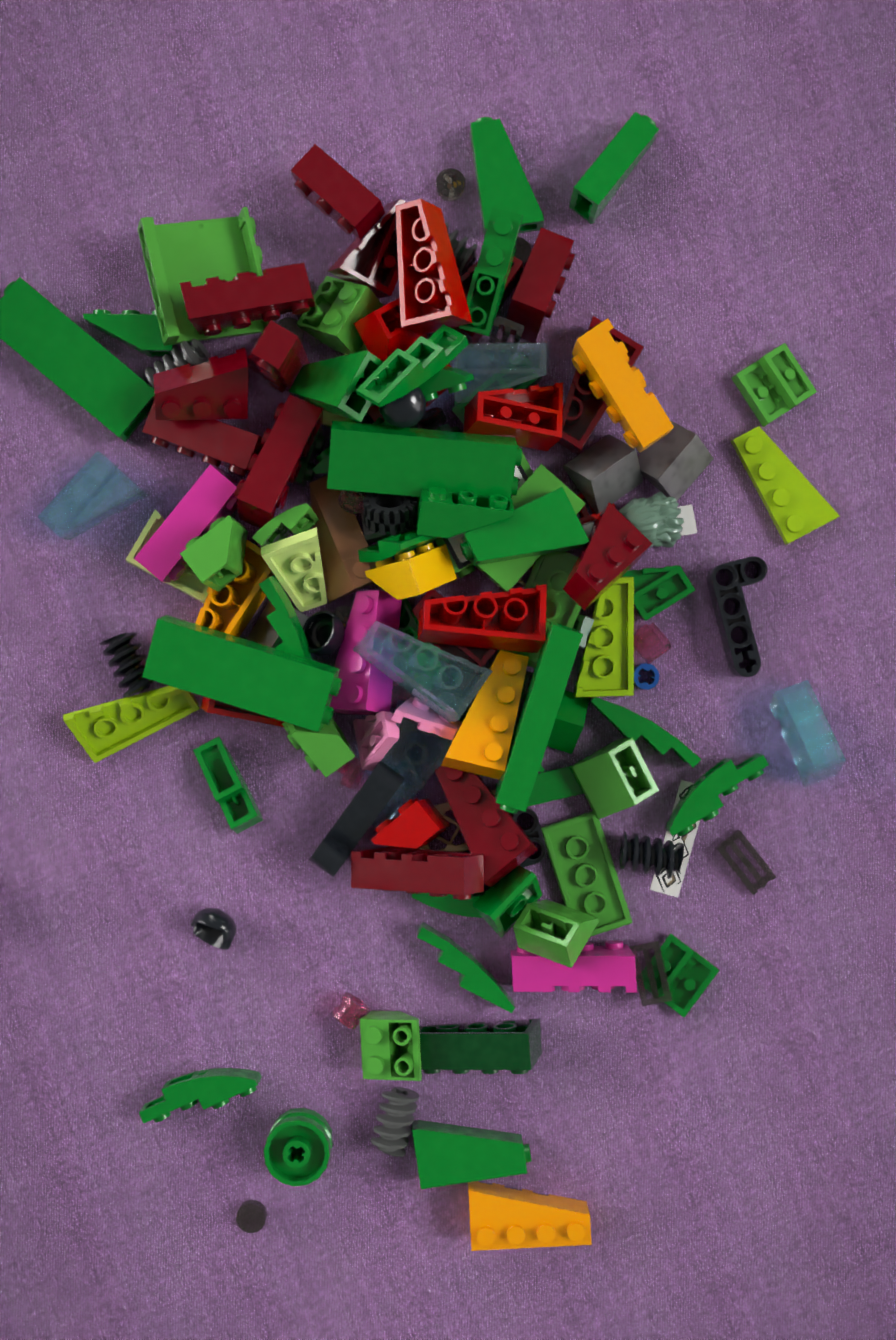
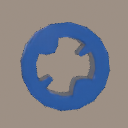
M645 663L639 664L634 668V685L637 688L648 690L658 684L659 672L654 665ZM641 669L652 672L653 676L649 677L652 681L649 684L647 682H639L638 677H641V675L638 673Z

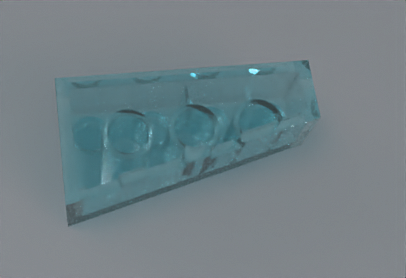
M378 621L369 626L352 649L448 722L459 720L493 672L485 667L475 665L462 657L440 650V648L432 644L413 638V636Z

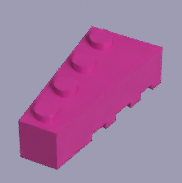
M210 464L134 559L161 582L170 583L172 580L176 581L186 569L184 566L187 563L180 555L186 549V544L197 536L202 537L211 530L210 525L221 517L231 516L238 508L237 497L234 496L238 482L224 470Z
M381 590L356 592L346 625L344 640L334 667L340 669L338 678L342 679L340 691L337 697L332 696L330 707L334 708V712L345 715H376V713L382 711L390 712L402 599L397 600L389 593Z
M606 941L605 946H594L593 942H587L572 968L520 949L518 946L517 950H510L513 992L555 991V986H561L563 991L580 992L585 989V986H591V989L598 990V992L611 993V989H614L615 986L626 987V993H637L635 955L628 945H623V941Z

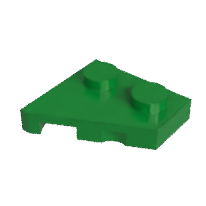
M680 565L629 570L622 576L634 577V607L643 622L695 591Z

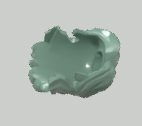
M657 492V494L649 498H634L618 510L652 543L649 548L652 546L673 547L682 536L680 532L683 530L681 525L684 523L683 518H677L681 514V509L677 508L679 503L676 502L675 497H666L663 492Z

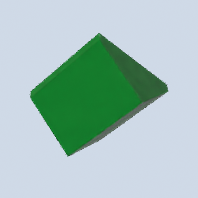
M565 690L547 746L572 754L584 727L589 698L574 697V693Z
M518 865L492 888L489 887L472 905L501 938L514 926L526 905L536 902L542 896L537 876Z

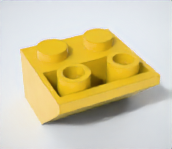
M432 542L415 548L416 552L409 550L395 555L394 560L390 557L375 562L376 567L365 571L367 578L397 600L421 595L457 579L446 544L434 547Z

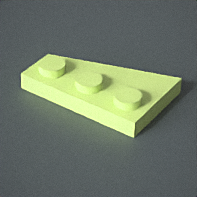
M156 509L125 559L131 565L152 576L154 575L134 558L165 521ZM188 564L184 566L186 569L176 581L172 580L170 583L165 582L205 603L208 586L201 583Z
M317 527L261 547L262 558L300 612L327 604Z

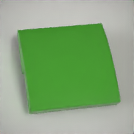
M786 343L767 353L731 378L763 427L817 392Z
M307 503L298 505L270 520L252 538L263 547L285 539L290 534L296 535L310 530L319 518Z

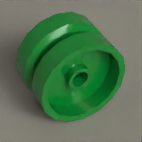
M304 1107L290 1109L277 1118L271 1127L264 1148L265 1164L274 1178L283 1184L295 1187L308 1185L322 1175L327 1168L333 1145L332 1129L327 1120L318 1112Z

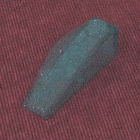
M403 717L401 724L396 722L400 731L399 739L381 761L403 776L405 780L371 826L378 827L388 818L391 820L393 817L397 818L400 815L397 810L412 799L419 790L423 789L427 784V780L441 766L453 740L417 729L418 723Z

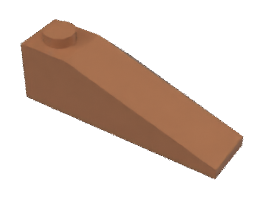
M327 475L309 484L311 507L319 518L313 528L317 527L328 601L331 603L374 584L373 581L366 577L365 571L376 567L375 562H359L358 550L369 545L365 540L345 490L327 489Z

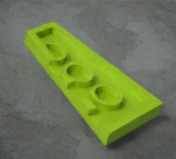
M760 426L731 441L785 545L840 517Z
M626 576L620 577L596 600L592 616L594 622L585 645L573 694L574 697L634 696V577Z
M166 686L63 714V721L93 762L97 763L200 708L199 703L191 692Z

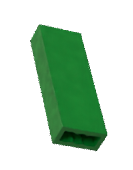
M21 277L7 285L4 290V296L0 299V339L117 437L126 442L149 415L154 402V389Z
M332 421L327 489L420 497L421 488L441 487L449 492L459 493L460 491L467 490L481 496L490 497L493 494H500L511 499V495H517L518 477H514L515 466L521 465L522 448H518L515 437Z
M169 615L157 619L142 676L146 679L315 732H319L324 727V724H330L334 708L330 707L332 696L337 697L342 684V679L338 678L339 668Z
M549 622L546 631V642L541 647L511 740L506 769L500 780H498L495 790L496 803L501 804L500 809L514 814H517L518 810L526 812L583 636L579 630Z

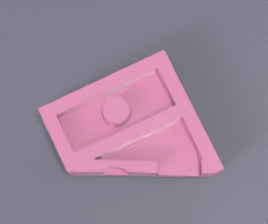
M419 697L407 699L395 710L391 719L401 724L403 717L418 723L417 729L449 740L455 738L462 724L453 713L445 710L440 712L430 707L431 704L428 701Z
M382 711L376 713V715L366 716L365 720L355 719L353 721L362 770L373 771L391 747L398 741L399 727L396 725V722L391 720L394 713Z

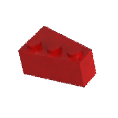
M563 382L546 387L535 385L529 386L528 389L513 390V388L478 392L465 406L464 433L515 437L518 446L548 451L562 438Z

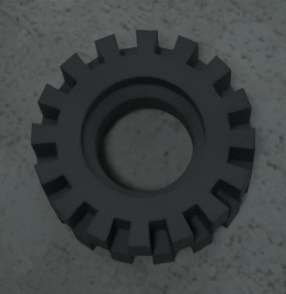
M368 492L366 497H363L364 523H366L367 528H371L372 532L380 530L382 535H385L386 532H390V535H396L395 531H399L402 534L406 532L405 528L411 530L413 525H417V497Z

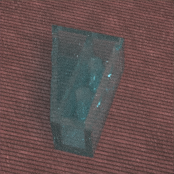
M549 341L468 342L469 345L454 358V368L473 373L474 380L465 382L467 389L455 392V406L470 401L478 392L506 389L548 374Z
M97 451L39 514L38 518L60 538L71 540L98 525L109 516L123 511L125 507L148 497L149 494L106 455Z
M805 680L774 692L770 709L776 720L779 719L783 738L790 748L804 787L837 775L846 759L809 681Z

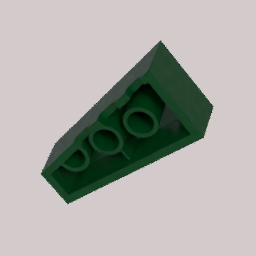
M540 1018L529 1019L530 1025L520 1026L515 1024V1020H506L489 1028L485 1022L465 1025V1029H459V1024L419 1026L421 1070L426 1074L439 1073L441 1070H452L454 1074H465L470 1072V1070H481L483 1074H495L499 1070H510L512 1074H526L529 1070H532L542 1054Z

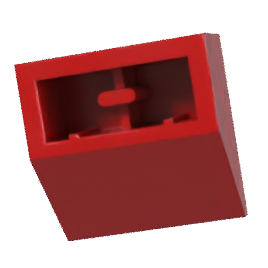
M400 297L353 323L368 351L383 362L397 348L405 352L420 336L427 339V334L422 335L401 327Z
M418 798L410 799L397 810L400 813L397 818L393 817L391 820L388 818L375 829L377 835L371 841L376 845L418 849L432 842L450 824L428 798L422 800Z

